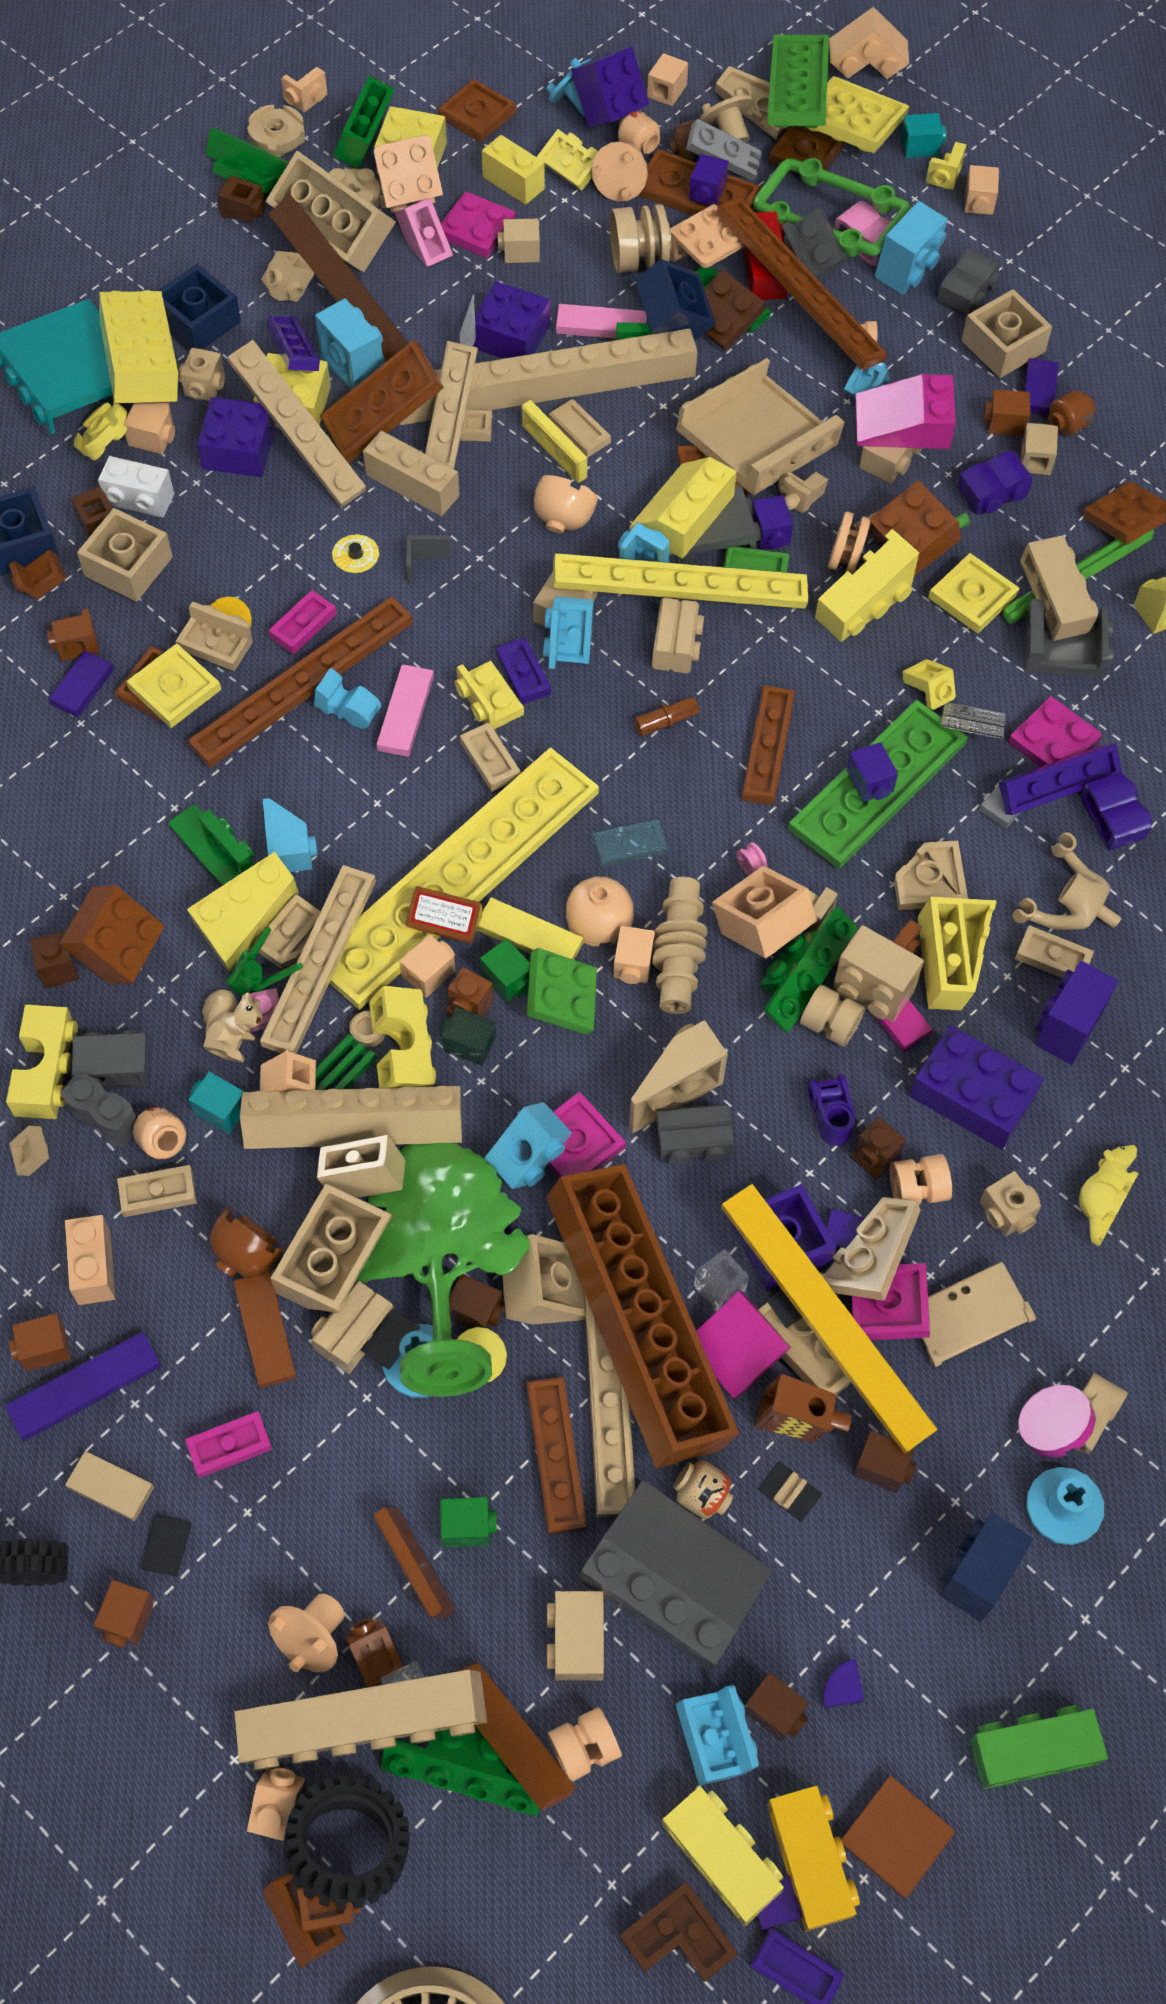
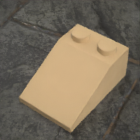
M705 1020L696 1025L688 1024L676 1033L631 1098L629 1129L632 1134L655 1122L656 1110L680 1108L723 1084L728 1053Z

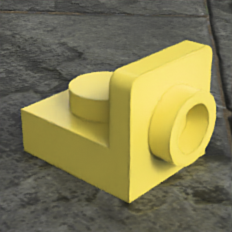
M955 142L952 152H946L944 160L931 158L926 183L953 190L962 168L967 144Z
M925 659L902 671L905 684L915 687L920 691H925L926 703L929 709L934 710L955 699L953 669Z

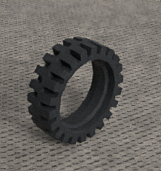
M339 1776L337 1784L333 1783L332 1778H328L322 1781L320 1789L314 1784L308 1788L306 1797L302 1794L296 1801L295 1808H292L285 1829L283 1854L284 1859H286L285 1867L288 1875L293 1874V1884L297 1889L304 1886V1896L311 1901L317 1895L319 1896V1905L327 1908L330 1901L336 1902V1909L345 1910L349 1902H352L354 1909L363 1908L365 1900L368 1899L370 1904L379 1901L381 1893L386 1896L392 1890L394 1882H398L409 1850V1822L407 1816L403 1817L404 1808L401 1803L397 1802L394 1804V1795L389 1790L383 1794L380 1793L381 1784L373 1781L370 1787H366L365 1778L356 1776L355 1784L349 1783L348 1776ZM352 1809L369 1815L381 1825L386 1834L387 1851L384 1859L376 1868L361 1875L342 1876L324 1870L311 1859L306 1849L307 1831L310 1824L318 1816L332 1810Z

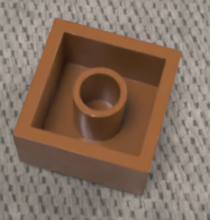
M919 480L870 518L873 537L881 546L887 542L885 535L893 529L919 552L914 577L962 539L959 521Z
M117 885L92 887L59 945L106 983H133L165 925Z

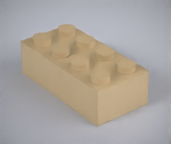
M296 151L265 201L275 208L284 198L291 194L341 258L363 273L396 223L392 218L299 151Z

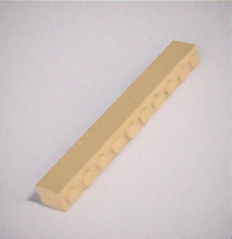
M689 328L475 363L466 410H496L520 406L529 400L533 403L695 377L697 348ZM442 369L435 370L439 379ZM437 394L399 424L405 425L432 420Z

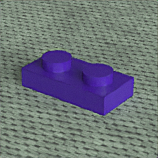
M526 637L496 647V656L522 705L551 695V686Z

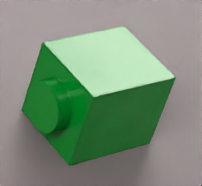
M505 939L480 957L481 975L493 983V988L506 1002H509L515 996L521 997L528 992L530 963L508 939Z
M488 1497L440 1499L441 1541L443 1547L490 1546L489 1533H497L496 1509H489Z

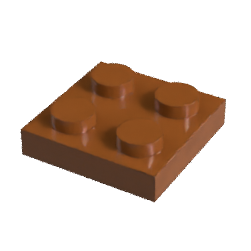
M1130 481L1085 507L1084 519L1128 545L1166 522V501Z

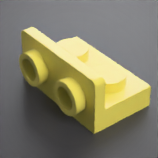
M557 129L537 158L542 160L546 167L582 191L592 178L591 167L598 151L593 147L589 149L583 147L582 141L573 133L569 132L566 135Z
M492 661L469 672L463 664L457 667L455 687L459 695L463 699L467 697L471 703L472 712L478 722L483 721L485 724L489 722L492 728L496 729L524 715L523 705Z

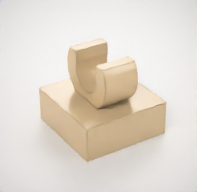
M827 887L820 897L809 891L817 919L815 923L807 928L810 932L816 931L831 908L836 906L838 893Z

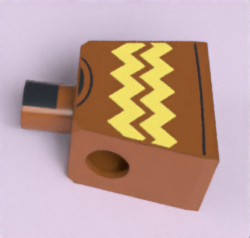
M780 1374L762 1393L754 1427L808 1442H816L827 1432L845 1437L850 1428L851 1415L834 1410L836 1395L834 1393Z

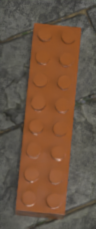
M622 1164L560 1177L546 1199L655 1468L659 1469L722 1451L740 1433L626 1165Z

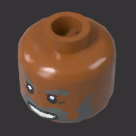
M1078 390L1070 391L1051 403L1048 418L1049 424L1058 426L1060 434L1073 436L1093 423L1096 406L1088 394Z

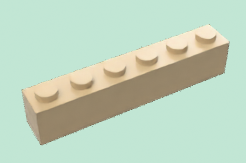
M460 1086L243 1092L240 1121L244 1149L326 1147L388 1135L395 1145L440 1142L462 1143Z
M464 1670L234 1711L239 1763H254V1770L279 1767L278 1759L292 1757L294 1764L318 1760L317 1752L331 1750L332 1757L357 1753V1745L371 1743V1750L391 1748L396 1746L395 1739L410 1736L411 1743L435 1740V1732L449 1729L450 1736L475 1733L474 1725L487 1723L481 1672L474 1670Z

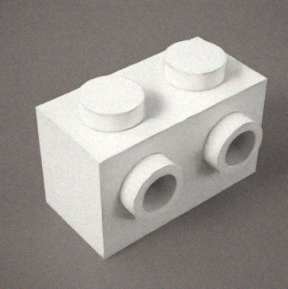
M108 457L98 479L99 485L111 506L164 518L174 495L168 469L117 457Z

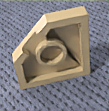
M958 841L925 842L906 866L903 865L895 874L894 885L898 910L923 909L930 897L968 899Z

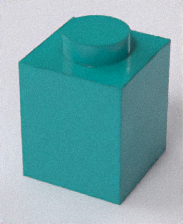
M939 113L905 115L901 134L905 158L939 156L941 144L946 142V127L941 125Z
M208 1072L203 1081L199 1080L194 1084L188 1100L194 1115L230 1134L240 1120L242 1094L244 1091Z

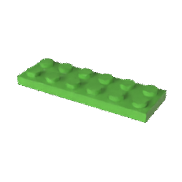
M773 35L767 125H774L777 128H787L789 126L817 128L818 126H826L829 35Z
M916 700L870 744L873 745L881 742L898 773L894 792L880 800L874 798L863 802L846 771V767L789 822L788 830L836 868L840 869L966 745L968 737L959 730L941 727L942 718Z

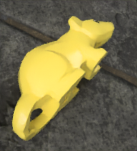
M1135 1145L1118 1147L1112 1151L1105 1150L1103 1153L1105 1158L1101 1159L1098 1163L1100 1167L1098 1172L1091 1176L1080 1190L1079 1205L1089 1220L1091 1242L1096 1246L1101 1245L1139 1174L1136 1171L1127 1172V1168L1137 1157Z

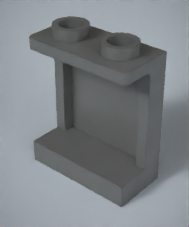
M742 485L735 486L734 497L683 559L679 557L681 564L694 565L695 553L740 545L756 549L757 541L761 540L760 527L758 522H753L752 502L750 497L745 498Z
M1030 600L1025 616V671L1102 678L1106 666L1112 665L1114 657V646L1109 645L1114 622L1113 619H1108V607H1101L1089 633L1053 641L1044 619V601Z

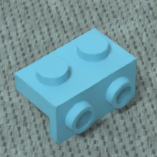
M637 522L633 529L625 531L619 540L620 556L618 559L669 563L670 541L658 530H650Z
M555 596L553 607L546 608L545 628H551L550 637H545L543 657H549V669H555L557 661L589 664L594 600Z
M734 1685L726 1686L715 1693L684 1699L675 1704L699 1786L738 1777L758 1767L757 1746L750 1736L744 1717V1704L738 1696Z

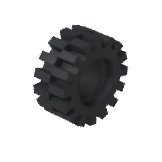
M25 1538L23 1541L19 1539H13L12 1542L3 1541L0 1544V1583H11L13 1586L20 1584L24 1586H45V1584L55 1585L57 1582H65L68 1577L69 1545H66L64 1542L58 1543L57 1540L46 1541L47 1539L41 1538L39 1540Z

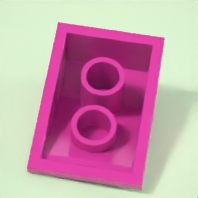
M921 374L856 393L857 446L950 449L956 426L953 375Z

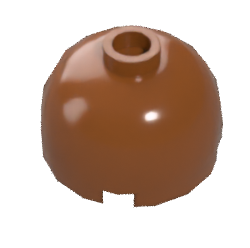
M226 1206L216 1219L210 1234L211 1250L219 1258L215 1265L231 1277H234L237 1272L247 1277L259 1276L268 1272L285 1253V1248L280 1246L275 1249L272 1245L276 1239L245 1215H242L239 1220L232 1217L231 1214L235 1209Z

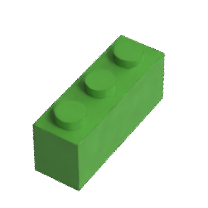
M1073 1705L1056 1710L1057 1717L1042 1720L1041 1713H1035L1017 1718L1018 1725L1003 1728L1001 1721L979 1726V1733L975 1734L969 1742L982 1790L1096 1766L1106 1761L1108 1756L1094 1709L1081 1711L1080 1705Z

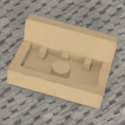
M192 602L189 606L191 618L175 642L188 654L235 671L253 643L249 624L241 617L221 613L210 605Z

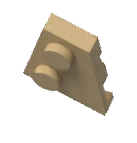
M295 894L269 924L268 927H270L271 932L258 953L280 969L297 962L321 911Z

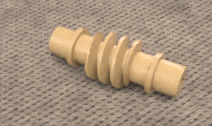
M677 877L670 881L669 898L663 901V912L667 915V921L661 923L655 929V953L653 954L652 963L656 969L662 971L656 980V986L661 990L659 1007L661 1010L671 1014H683L691 1009L692 992L698 986V980L693 974L698 971L697 964L705 961L706 956L703 950L706 948L707 941L704 937L707 936V927L697 921L698 917L703 914L704 909L703 903L699 900L700 883L690 877Z

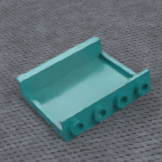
M90 299L0 332V367L4 372L6 381L11 387H16L22 403L25 406L29 405L37 423L39 425L43 424L50 434L55 433L53 418L113 395L100 327V314Z

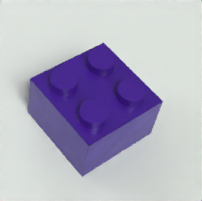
M633 46L608 52L571 69L588 127L611 123L649 105Z
M495 281L475 314V341L473 347H477L479 351L502 359L534 354L550 327V299Z
M211 397L197 442L202 469L263 477L276 427L275 422L260 403Z
M1081 960L1074 972L1067 969L1058 985V990L1048 1000L1042 1011V1016L1035 1027V1030L1040 1032L1035 1045L1073 1065L1102 1016L1119 980Z
M803 1184L765 1200L816 1269L832 1263L837 1247ZM733 1225V1230L765 1291L767 1292L778 1287L777 1282Z

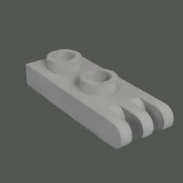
M696 119L691 125L686 146L687 150L697 155L704 154L728 160V170L749 180L756 179V170L759 167V160L762 154L761 150L699 119Z

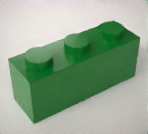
M368 76L333 154L334 157L360 169L395 90L394 88Z

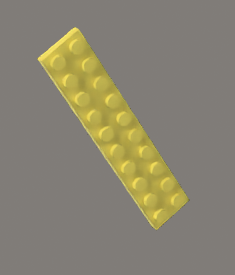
M550 747L360 916L329 984L357 1009H362L382 986H387L401 973L400 960L429 934L436 940L441 937L406 927L410 904L416 886L477 902L481 901L599 794V786Z

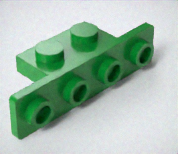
M213 127L209 129L206 155L216 160L213 165V173L223 177L225 182L229 176H233L261 185L263 194L273 190L288 166V161L218 128Z
M192 805L169 822L170 828L221 886L253 866L251 858L254 857V854L244 840L238 842L232 835L234 832L229 823L223 817L218 819L210 809L203 813L197 805Z
M832 907L816 931L803 932L786 943L777 960L768 966L767 974L760 983V986L767 994H773L764 1007V1012L783 1032H788L792 1029L814 992L822 984L857 931V926L840 907Z
M475 1728V1733L461 1736H450V1729L435 1732V1740L429 1741L427 1749L396 1739L395 1747L384 1749L381 1765L384 1771L398 1777H407L424 1782L438 1789H447L467 1795L477 1801H487L510 1808L517 1813L538 1815L539 1807L515 1776L507 1773L508 1767L477 1728Z

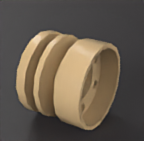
M663 204L653 205L652 217L649 207L647 205L642 206L640 220H636L631 207L611 209L610 239L616 273L637 272L640 257H643L646 269L655 264V259L656 262L660 259L669 262L671 232Z

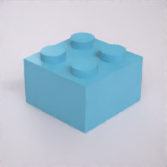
M918 201L885 236L874 277L902 295L911 286L915 288L923 278L924 272L927 269L932 270L940 258L938 250L947 236V233L944 231L948 218Z
M346 298L315 315L320 357L323 361H328V366L350 390L385 363L381 346L383 337L376 326H371L365 320L361 310L358 307L354 308Z

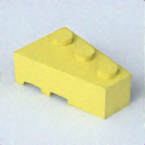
M893 529L885 535L887 542L875 554L869 550L863 556L866 562L853 575L847 571L818 599L815 619L840 642L850 635L855 636L859 634L868 622L874 618H881L890 606L897 601L903 602L912 592V582L919 552Z
M273 852L187 910L198 930L228 972L231 973L244 950L249 952L252 949L253 943L261 935L264 928L269 926L291 898L298 894L299 891L294 877L278 855Z
M930 897L919 913L918 925L922 927L919 934L922 959L924 960L923 969L928 1009L962 1011L975 993L984 957L983 950L986 939L989 936V925L992 913L995 910L996 900Z

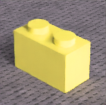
M503 135L498 136L482 150L483 178L525 205L545 189L544 162Z

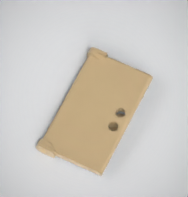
M1000 1262L928 1296L930 1337L921 1339L927 1348L926 1353L934 1367H937L943 1361L1025 1322L1030 1323L1036 1320V1317L1028 1301L1025 1302L1005 1265L1003 1262Z

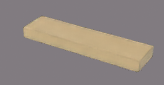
M447 341L440 381L444 388L436 396L425 454L454 469L478 348Z

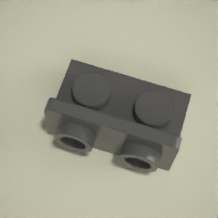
M817 208L795 225L789 222L782 225L786 233L784 236L786 244L818 280H821L847 261L824 210Z

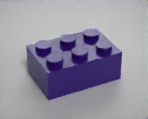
M949 1025L916 1076L909 1097L1003 1150L1037 1096L1045 1078L956 1027Z

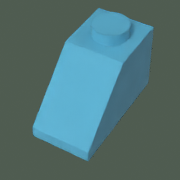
M270 798L263 799L268 856L275 852L289 872L313 870L311 856H318L315 836L308 835L307 824Z

